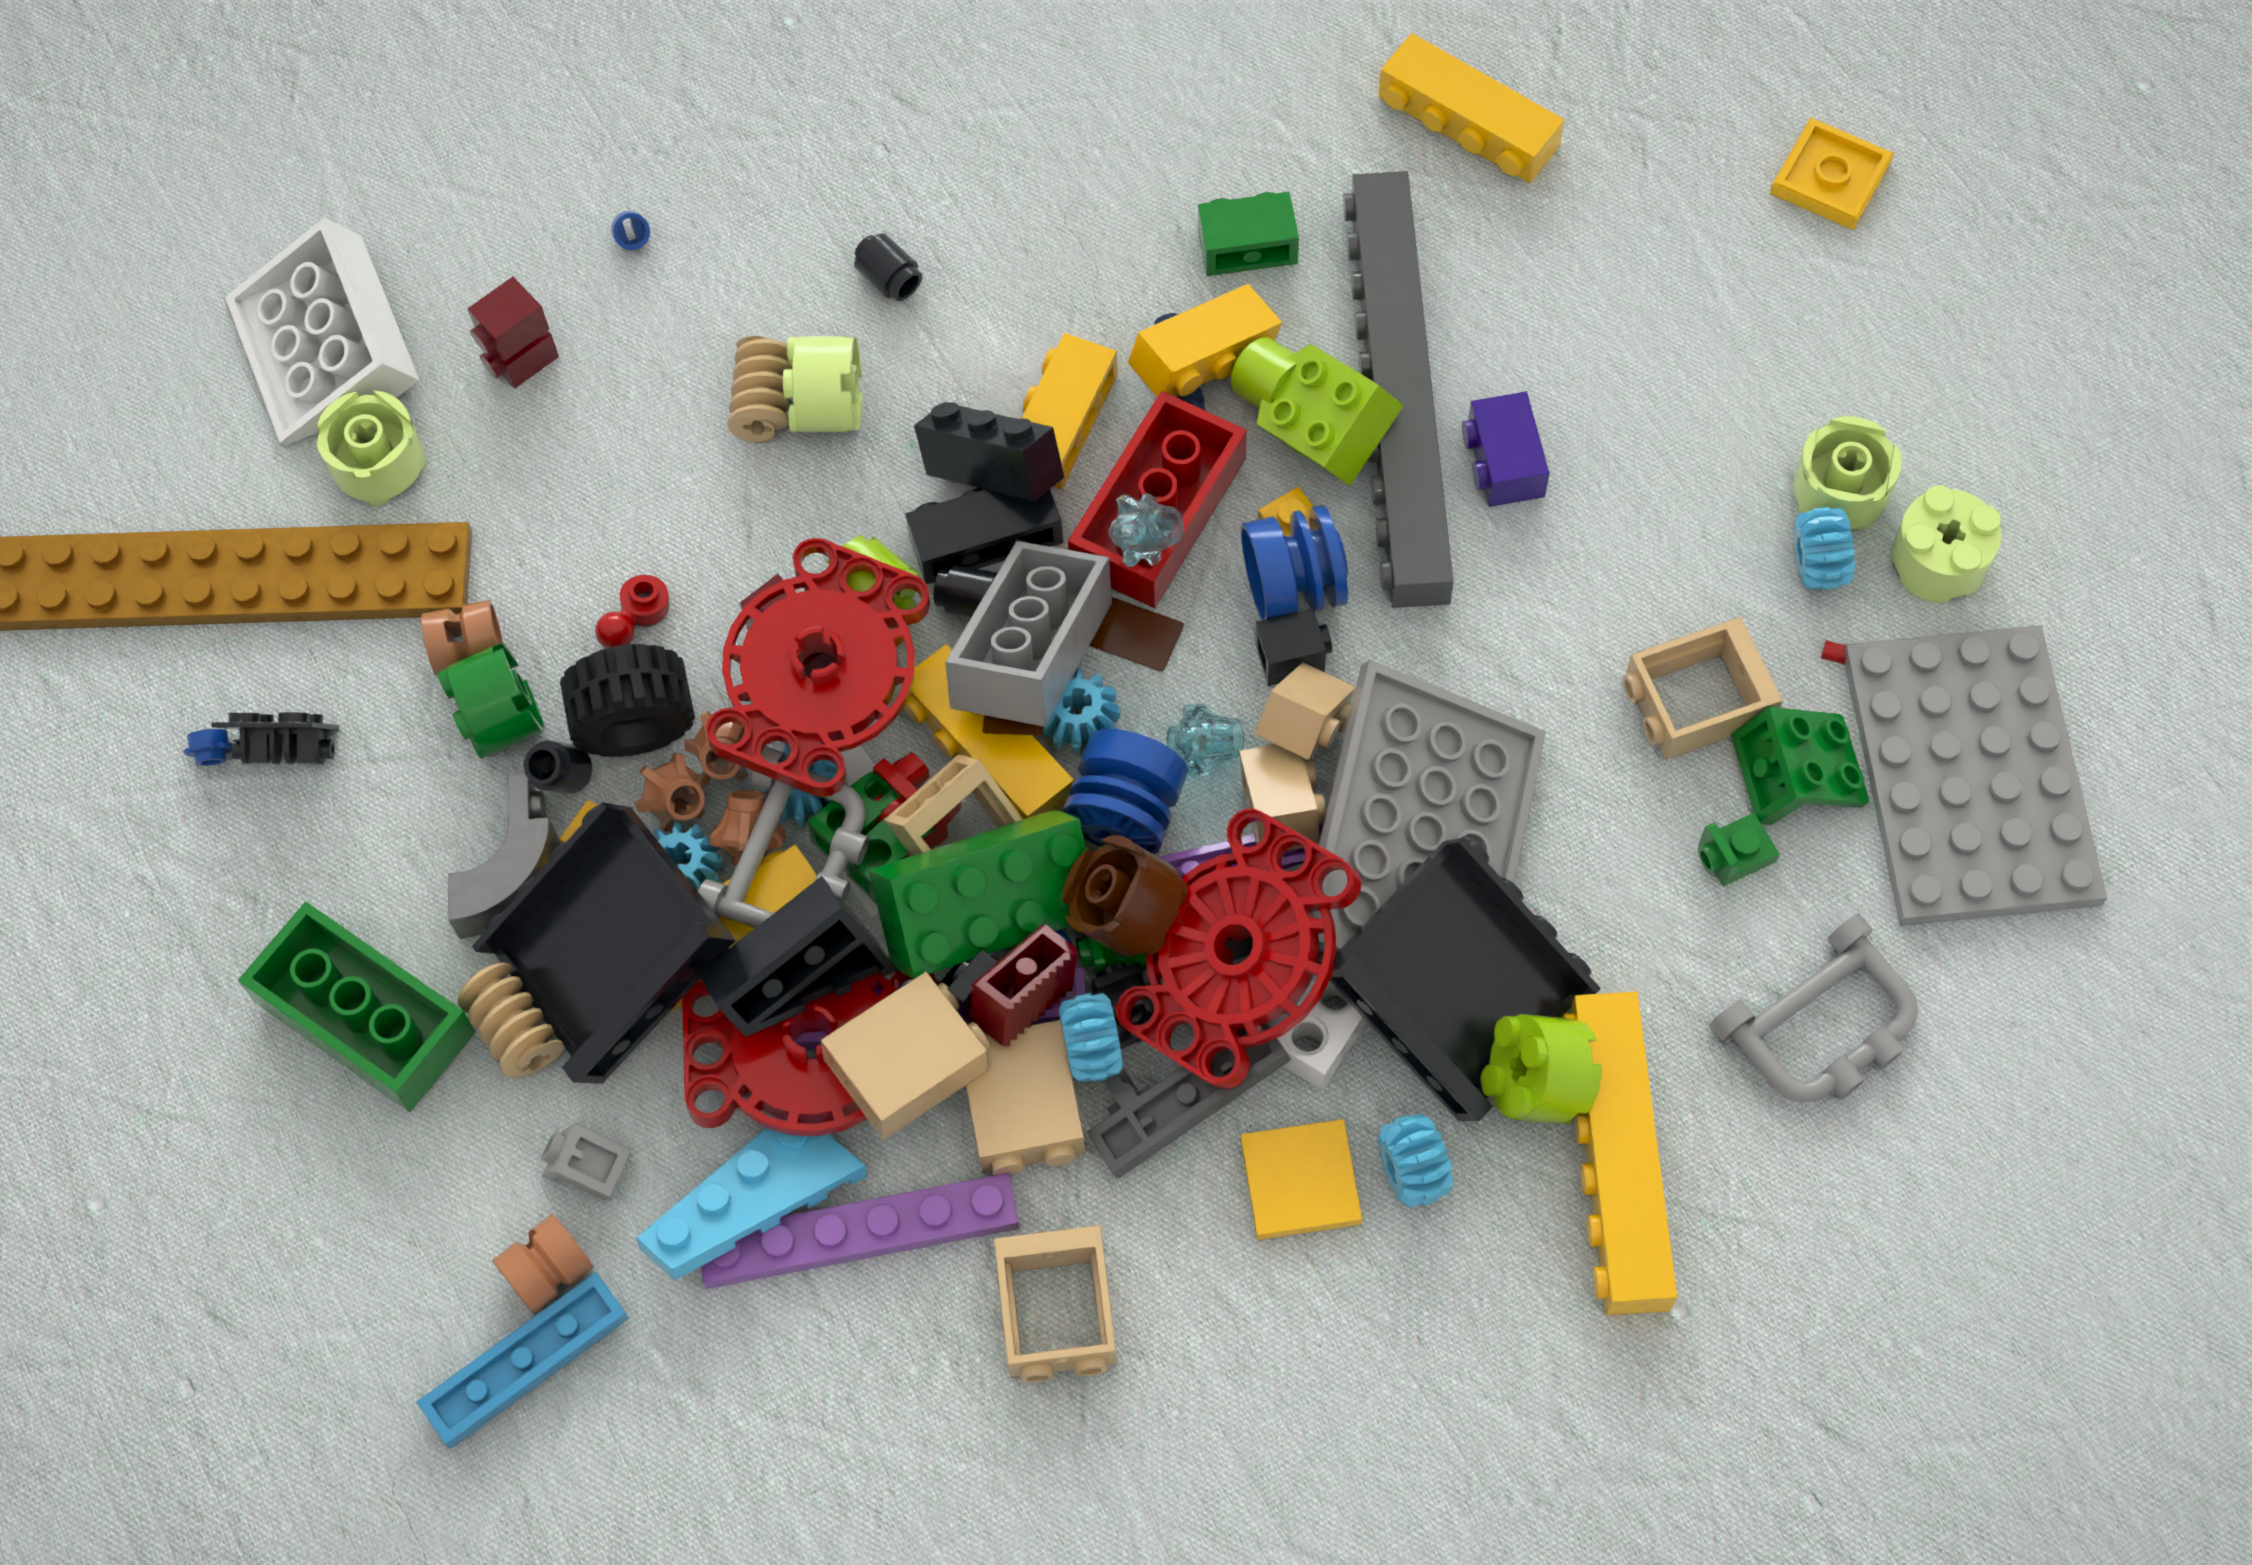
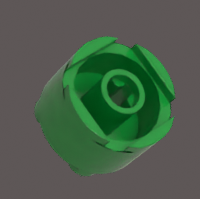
M504 642L455 662L437 672L446 695L449 699L454 697L460 709L453 713L455 723L464 740H471L480 759L495 755L544 732L542 728L544 726L543 719L527 680L523 681L516 669L511 670L519 665Z

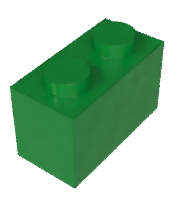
M1290 191L1281 193L1263 192L1252 197L1230 200L1219 198L1209 203L1198 204V234L1206 276L1298 264L1299 235Z

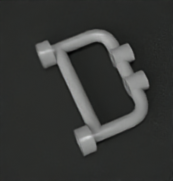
M765 746L762 757L769 763L777 764L786 760V753ZM753 771L752 784L770 791L728 886L706 879L700 886L698 893L718 918L721 916L756 928L774 912L744 903V899L794 787ZM808 772L811 779L816 782L823 783L831 780L830 778ZM845 784L834 795L823 797L841 804L846 814L842 826L836 830L833 836L829 856L824 868L815 878L816 881L823 876L844 902H846L850 890V881L842 879L848 862L859 866L866 855L869 845V837L860 834L866 816L864 802L855 789Z
M1858 913L1839 926L1827 939L1840 954L1838 957L1756 1017L1744 1002L1739 1000L1719 1014L1710 1023L1709 1027L1723 1043L1733 1038L1770 1084L1785 1098L1797 1102H1814L1827 1096L1832 1091H1835L1841 1099L1846 1097L1866 1080L1859 1072L1872 1061L1880 1069H1883L1905 1051L1899 1041L1905 1038L1914 1028L1918 1016L1916 998L1909 986L1867 939L1873 929ZM1863 965L1894 1001L1897 1007L1895 1018L1874 1031L1848 1054L1839 1057L1813 1080L1806 1082L1796 1080L1761 1039L1859 966Z

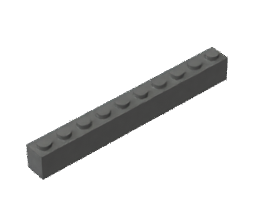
M1408 171L1353 174L1351 193L1343 194V212L1345 222L1353 221L1354 232H1347L1348 260H1357L1358 271L1351 272L1352 299L1361 300L1362 311L1355 312L1356 339L1365 340L1366 352H1359V372L1380 385L1404 405L1368 459L1369 463L1377 462L1378 475L1371 478L1373 505L1382 504L1383 518H1376L1377 547H1386L1387 561H1380L1381 589L1390 590L1392 608L1448 605L1451 603L1454 580Z

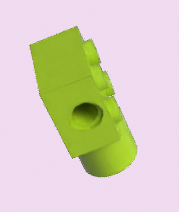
M1259 338L1242 351L1235 362L1231 374V387L1234 394L1259 409L1257 425L1281 443L1348 486H1351L1404 407L1403 404L1380 385L1311 343L1297 353H1294L1272 338Z

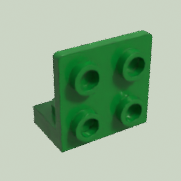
M1768 707L1731 734L1753 812L1761 824L1773 825L1804 803L1861 808L1870 801L1864 784V777L1859 768L1850 739V733L1841 714Z

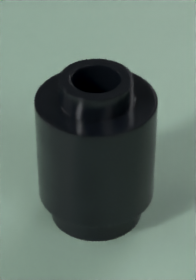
M887 234L869 235L858 244L855 250V269L885 297H893L896 301H903L917 290L923 277L922 273L918 270V263Z
M954 565L951 569L942 568L938 572L934 584L933 599L935 605L944 607L946 613L972 617L996 577L997 572Z
M543 741L536 744L527 753L524 760V771L530 783L540 790L573 794L581 791L590 781L592 762L588 753H585L582 749H577L573 744Z

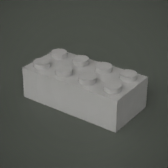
M1016 541L945 662L950 709L1045 727L1112 604L1109 557Z

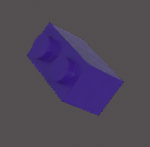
M1527 391L1471 401L1468 420L1462 421V435L1466 449H1474L1477 461L1473 462L1472 465L1473 478L1476 489L1485 491L1488 506L1492 507L1545 497L1550 473Z

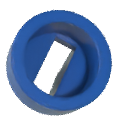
M625 211L617 215L613 220L611 233L619 246L627 250H636L647 243L650 236V227L641 214L634 211ZM628 218L636 236L632 240H628L622 221Z

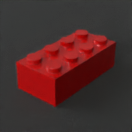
M1161 391L1068 539V550L1109 557L1111 588L1155 609L1246 460L1247 430Z

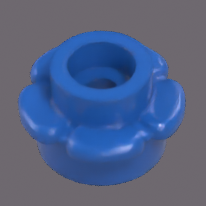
M205 729L189 733L187 735L188 748L183 750L185 756L195 758L196 765L210 766L226 762L225 754L231 753L232 743H229L227 730Z

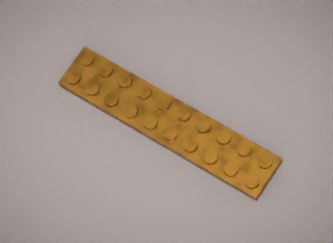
M469 522L4 536L0 537V631L421 618L423 613L447 608L455 614H459L462 606L468 603L472 529Z

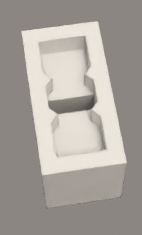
M1317 976L1312 977L1306 991L1299 998L1298 1005L1310 993ZM1330 981L1322 998L1308 1016L1285 1035L1278 1038L1291 1058V1061L1282 1067L1321 1091L1325 1090L1368 1024ZM1336 995L1343 998L1347 1005L1339 1010H1331L1326 1008L1321 1003V1000L1327 996ZM1286 1013L1276 1019L1272 1027L1279 1024L1289 1015ZM1310 1036L1316 1039L1320 1046L1314 1051L1305 1052L1299 1050L1293 1042L1299 1037Z

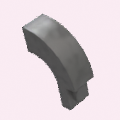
M525 773L508 775V830L499 850L488 861L476 868L463 872L448 873V921L459 939L483 934L486 924L509 906L517 897L516 893L519 887L538 874L548 863L551 852L558 846L556 831L549 817H546L543 791H536Z

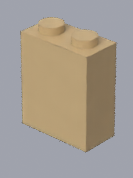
M927 972L916 977L821 1040L825 1063L883 1140L988 1071L987 1050L990 1048L986 1036L976 1023L971 1022L968 1025L957 1012L959 1004L956 998L948 991L947 985L944 983L936 985Z
M1061 1020L1031 1025V1028H1025L1024 1034H1018L1017 1040L1010 1041V1046H1002L988 1034H984L990 1045V1048L987 1050L988 1071L966 1085L982 1173L993 1172L994 1175L1009 1173L1013 1175L1023 1171L1024 1165L1045 1162L1048 1166H1060L1073 1162L1076 1159V1155L1086 1154Z

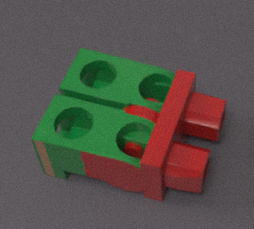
M913 752L905 755L892 765L883 758L873 766L872 772L867 773L850 786L855 789L864 802L866 816L860 834L869 837V845L862 863L858 866L848 862L845 872L846 876L876 905L868 870L911 856L884 820L918 791L917 788L930 778L929 769ZM831 801L807 821L811 842L827 857L829 856L833 836L836 830L842 826L846 814L844 807L835 801ZM961 802L921 836L930 849H933L935 845L938 847L948 838L947 824L961 810Z

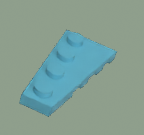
M766 1128L636 1237L638 1247L675 1281L736 1248L735 1242L756 1230H760L761 1233L781 1224L780 1217L805 1204L810 1208L828 1198L827 1192L847 1181L850 1185H853L866 1178V1165L829 1134L821 1136H794Z

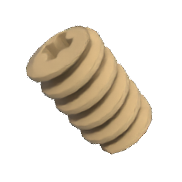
M749 336L742 338L736 343L737 351L734 357L736 365L733 370L734 382L731 387L732 399L729 404L730 416L727 426L729 431L736 437L749 442L761 443L773 439L776 435L775 431L786 428L789 423V417L785 412L789 410L791 402L789 398H784L783 372L784 369H792L793 366L788 363L787 343L761 336Z
M503 962L483 968L463 986L458 995L457 1003L464 1013L468 1014V1019L473 1028L479 1030L478 1035L482 1042L489 1045V1052L493 1059L500 1061L499 1067L503 1074L510 1078H519L547 1067L563 1053L565 1046L561 1040L548 1042L554 1034L552 1026L550 1024L537 1026L544 1017L540 1008L527 1010L531 1006L533 998L529 992L518 993L523 983L516 976L506 978L513 968L510 964Z

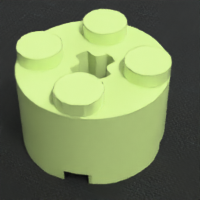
M847 336L788 337V363L793 365V368L784 369L783 393L784 398H793V404L789 406L790 432H849V430H859L862 416V393H859V377H862V364L858 339Z
M373 391L374 394L360 396L358 392L348 393L333 401L320 416L317 425L319 430L317 448L334 483L342 492L352 498L366 501L373 506L383 505L390 498L399 495L409 488L424 469L426 459L423 446L407 409L397 398L383 391Z
M1842 416L1830 420L1828 425L1818 430L1816 428L1810 433L1805 442L1794 475L1793 489L1798 502L1799 512H1809L1811 509L1829 507L1830 509L1842 508L1851 522V529L1864 530L1872 526L1874 521L1886 509L1901 471V454L1896 443L1894 446L1892 445L1890 440L1884 435L1885 430L1877 423L1861 417Z
M1942 485L1933 486L1925 494L1916 498L1903 516L1890 551L1892 565L1894 563L1900 575L1898 579L1904 588L1919 598L1937 603L1950 602L1951 598L1963 595L1967 597L1977 591L1984 582L2000 547L2001 518L1998 511L1970 493L1949 489Z

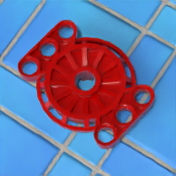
M810 538L799 543L794 550L792 559L796 577L785 579L760 592L744 606L731 625L723 647L722 674L728 699L733 707L723 708L713 713L707 722L706 733L710 748L719 757L814 796L827 797L839 792L845 785L847 774L844 758L840 752L854 749L878 736L896 719L907 702L915 675V650L907 625L916 624L924 619L929 611L930 598L928 586L918 576L828 540ZM813 553L823 554L830 560L829 566L821 573H809L801 566L806 556ZM866 571L872 574L876 580L872 588L859 592L854 591L848 586V578L855 572ZM804 588L805 591L796 593L795 589ZM911 589L919 593L921 602L913 609L903 610L895 606L893 598L897 592ZM783 593L785 594V598L773 603L764 612L761 613L759 611L769 600ZM749 620L752 626L746 634L743 645H735L740 631ZM903 641L907 652V668L898 667L896 647ZM820 652L830 654L837 660L838 664L832 662L825 668L813 669L810 678L806 676L804 665L802 664L808 656ZM732 660L740 664V673L743 681L742 684L734 687L731 678ZM903 684L900 694L892 706L888 707L887 705L892 699L895 687ZM740 701H746L750 704L742 705ZM876 719H879V720L876 721L871 727L867 728V727L870 726ZM733 722L743 727L745 730L744 735L735 744H722L715 737L719 727L725 723ZM781 741L791 748L789 757L781 763H769L762 757L763 749L771 742ZM819 760L831 761L838 768L837 774L828 782H816L808 774L809 768L813 763Z
M1254 808L1243 809L1237 812L1229 821L1227 839L1233 853L1219 855L1201 863L1181 878L1188 886L1186 899L1179 906L1176 918L1166 933L1165 943L1162 948L1153 955H1146L1147 976L1150 985L1134 986L1126 990L1119 997L1116 1005V1017L1124 1029L1204 1081L1221 1089H1232L1240 1085L1247 1077L1250 1060L1245 1047L1259 1046L1285 1035L1301 1023L1320 1001L1332 976L1337 951L1336 929L1331 909H1343L1351 905L1358 898L1361 891V878L1358 871L1345 860ZM1251 822H1262L1265 828L1263 839L1253 847L1243 846L1241 841L1243 829ZM1292 846H1303L1305 860L1302 866L1295 871H1285L1282 867L1284 852ZM1334 870L1345 871L1347 875L1345 889L1336 896L1325 895L1323 891L1325 877ZM1312 911H1319L1322 918H1314ZM1324 933L1325 949L1322 964L1320 965L1317 963L1319 954L1318 934ZM1231 937L1240 943L1242 940L1252 937L1253 947L1250 955L1243 962L1234 965V951L1225 946L1226 941ZM1317 976L1310 993L1298 1005L1296 1002L1306 991L1312 977ZM1143 998H1150L1154 1005L1152 1017L1142 1025H1135L1131 1018L1133 1006ZM1285 1012L1290 1014L1276 1026L1262 1031V1025L1276 1020ZM1181 1024H1190L1194 1031L1192 1043L1182 1051H1175L1171 1045L1173 1031ZM1246 1029L1249 1036L1240 1037L1238 1030ZM1222 1050H1231L1235 1057L1233 1069L1224 1077H1215L1211 1070L1213 1057Z
M897 970L888 981L878 972L851 984L852 991L837 997L832 992L805 1004L807 1011L747 1037L734 1026L720 1009L717 1013L708 1017H701L693 1012L692 1009L696 1000L703 996H710L702 980L698 981L682 1000L684 1095L690 1118L695 1124L703 1128H716L729 1121L738 1107L744 1115L765 1128L794 1136H821L841 1132L867 1120V1117L825 1063L822 1045L816 1046V1058H807L805 1047L796 1044L795 1041L801 1034L806 1032L823 1031L828 1035L900 989L904 982L913 978ZM934 973L928 974L937 985ZM877 985L883 990L880 996L874 992ZM705 1043H716L721 1046L723 1053L715 1063L701 1064L694 1059V1053L697 1048ZM714 1090L722 1093L725 1097L724 1103L717 1111L706 1113L696 1108V1100L703 1092ZM746 1094L749 1096L747 1100L744 1099ZM764 1110L776 1118L770 1117L761 1111Z

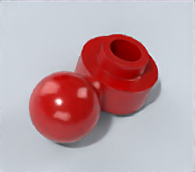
M638 575L627 580L620 590L621 611L608 612L602 615L596 623L595 635L598 642L606 649L629 645L634 637V625L650 626L663 620L669 611V592L665 583L652 575ZM643 593L652 594L647 598H640L637 596Z

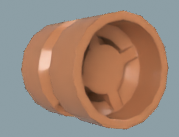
M490 599L463 605L459 614H455L447 608L421 615L424 643L431 668L436 676H438L437 672L447 668V666L503 642L495 608ZM462 635L463 642H455V638Z
M554 1214L549 1215L528 1232L529 1243L524 1245L515 1242L492 1260L533 1314H536L558 1296L557 1285L564 1283L571 1286L594 1268L586 1254Z

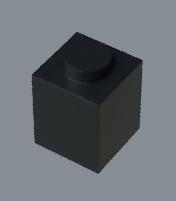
M1313 608L1256 621L1255 645L1268 686L1279 684L1302 662L1325 672L1326 654L1332 653V642L1327 625H1318Z

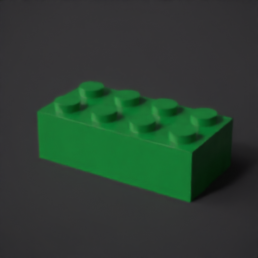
M1054 809L868 870L890 960L895 968L915 979L924 972L931 974L963 963L968 959H974L981 950L989 954L1019 944L1040 925H1047L1053 931L1070 926L1065 918V915L1070 917L1069 905L1062 902V893L1070 869L1078 857L1086 850L1080 819Z
M306 901L237 980L256 1004L408 1112L414 1109L476 1033L462 1009Z

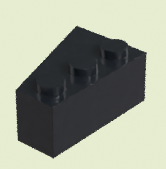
M821 876L698 972V975L716 1006L747 1037L807 1011L805 1004L832 992L839 997L852 991L851 984L878 972L882 977L896 972L897 969L876 938Z

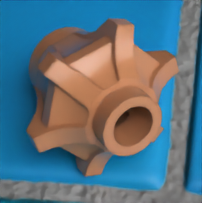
M709 710L702 713L700 718L703 725L694 739L685 740V751L697 756L703 768L702 773L705 772L709 779L724 780L733 776L742 781L747 778L748 773L745 767L725 760L712 751L706 733L707 722L712 714ZM725 723L719 727L715 737L722 744L731 745L741 740L745 730L737 723Z
M673 753L670 762L652 770L644 765L640 770V773L645 777L642 798L634 803L639 813L649 811L661 820V830L672 832L675 821L690 820L694 817L701 819L705 813L703 810L705 803L703 790L710 783V779L705 772L697 774L686 766L683 754Z
M736 790L729 792L723 818L713 828V832L709 836V844L723 848L732 856V864L735 866L739 862L768 796L766 792L758 790ZM778 824L764 856L771 849L782 847V840L786 839V831Z

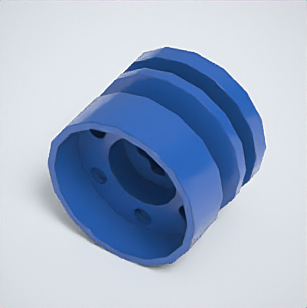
M1324 505L1310 509L1309 525L1300 510L1292 512L1290 515V535L1288 536L1284 535L1280 524L1274 516L1242 523L1241 544L1251 593L1261 620L1298 612L1299 593L1304 594L1308 605L1314 609V613L1323 610L1324 593L1333 608L1345 606L1348 603V566L1340 534L1335 529L1331 515Z
M1101 729L1091 733L1078 767L1081 777L1074 779L1069 791L1070 796L1067 797L1062 812L1078 817L1084 839L1101 847L1107 844L1101 839L1119 835L1130 839L1153 854L1158 853L1166 835L1164 831L1167 830L1172 818L1168 808L1176 805L1189 771L1185 760L1166 745L1139 733L1120 729Z

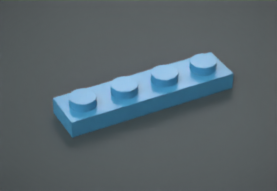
M595 1272L416 1403L444 1444L451 1449L630 1318L597 1272Z

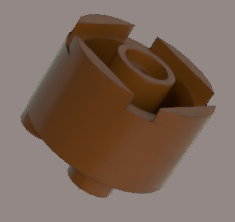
M1119 835L1103 838L1101 840L1107 844L1101 846L1095 852L1086 849L1078 857L1068 873L1062 893V902L1069 905L1070 917L1065 915L1066 921L1076 931L1119 955L1134 956L1141 953L1153 955L1164 945L1166 933L1176 918L1179 906L1186 899L1188 886L1179 877L1176 869L1171 864L1130 839Z

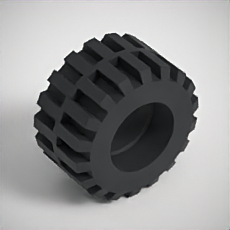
M633 644L603 649L576 661L575 665L568 667L564 672L565 676L560 680L570 740L573 741V745L577 749H582L585 753L603 757L639 755L671 744V742L683 737L685 732L693 726L695 715L684 661L682 657H678L675 651L664 649L662 646Z

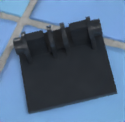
M283 712L278 713V722H274V715L228 713V722H211V727L240 730V739L232 741L231 753L233 759H241L243 764L270 763V760L272 764H280L283 753V735L284 756L287 764H294L296 758L297 763L324 764L326 759H333L335 755V743L333 739H327V730H339V725L324 724L322 714Z

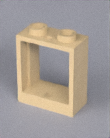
M1741 617L1631 654L1626 675L1623 676V685L1629 700L1633 704L1638 702L1645 716L1643 718V726L1646 736L1653 746H1659L1665 760L1730 738L1734 731L1768 707L1780 708L1783 702ZM1721 655L1745 706L1675 730L1651 679Z
M958 754L884 821L908 853L913 856L931 850L921 836L971 792L997 827L1023 819L980 760Z
M1096 1225L994 1238L1010 1377H1021V1381L1025 1383H1037L1052 1379L1053 1372L1075 1370V1374L1078 1376H1092L1106 1372L1107 1365L1117 1364L1101 1226ZM1091 1262L1101 1345L1021 1354L1012 1272Z

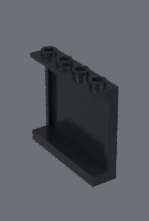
M602 802L588 811L577 831L566 842L560 844L551 852L548 863L538 874L519 887L516 893L517 897L509 906L486 924L484 933L472 945V948L475 952L495 954L501 963H508L512 966L513 969L509 974L520 978L523 983L521 990L530 993L533 998V1006L540 1008L544 1015L543 1019L552 1026L554 1034L562 1041L566 1050L571 1055L570 1059L562 1066L573 1083L603 1084L700 980L698 972L727 951L736 940L631 807Z
M1465 837L1443 841L1336 953L1333 972L1329 981L1458 1121H1480L1493 1107L1487 1100L1489 1096L1483 1093L1481 1074L1490 1062L1497 1021L1504 1016L1514 1017L1519 1014L1561 1018L1571 1008L1575 995L1596 994L1601 988L1590 977L1591 969L1586 962L1576 954L1567 952L1556 939L1558 934L1555 928L1546 919L1534 915L1522 902L1524 896L1520 889L1510 880L1500 877L1488 864L1490 859L1485 850L1474 841L1466 840Z

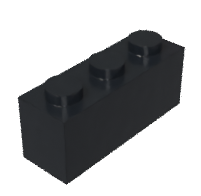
M944 402L935 406L930 414L914 425L926 475L1030 501H1036L1065 478L1052 426L1034 423L1024 418L1016 419L995 414L989 410L981 411L963 407L954 402Z
M975 488L965 492L961 497L941 503H925L914 511L905 513L909 538L926 585L935 582L938 572L942 568L951 569L954 565L980 569L1003 562L1016 541L1048 547L1063 543L1062 520L1051 490H1048L1036 501H1030Z

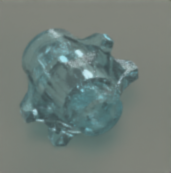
M1150 493L1143 494L1141 500L1138 501L1127 494L1121 495L1116 500L1119 512L1117 518L1113 520L1108 528V534L1113 543L1122 548L1123 563L1126 566H1135L1141 559H1146L1150 565H1155L1161 560L1163 550L1176 545L1181 540L1184 528L1183 520L1180 513L1174 507L1158 504L1156 498Z
M1204 703L1196 705L1185 704L1182 719L1178 722L1177 726H1170L1168 728L1166 742L1167 747L1174 750L1185 760L1189 769L1188 776H1196L1197 774L1199 776H1208L1213 767L1220 762L1240 757L1239 750L1244 749V731L1238 718H1227L1210 711Z

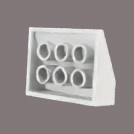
M325 217L225 296L280 444L287 446L319 432L317 428L318 421L324 410L333 401L345 394L358 392L360 396L374 394L373 391H383L397 398L419 381L362 236Z

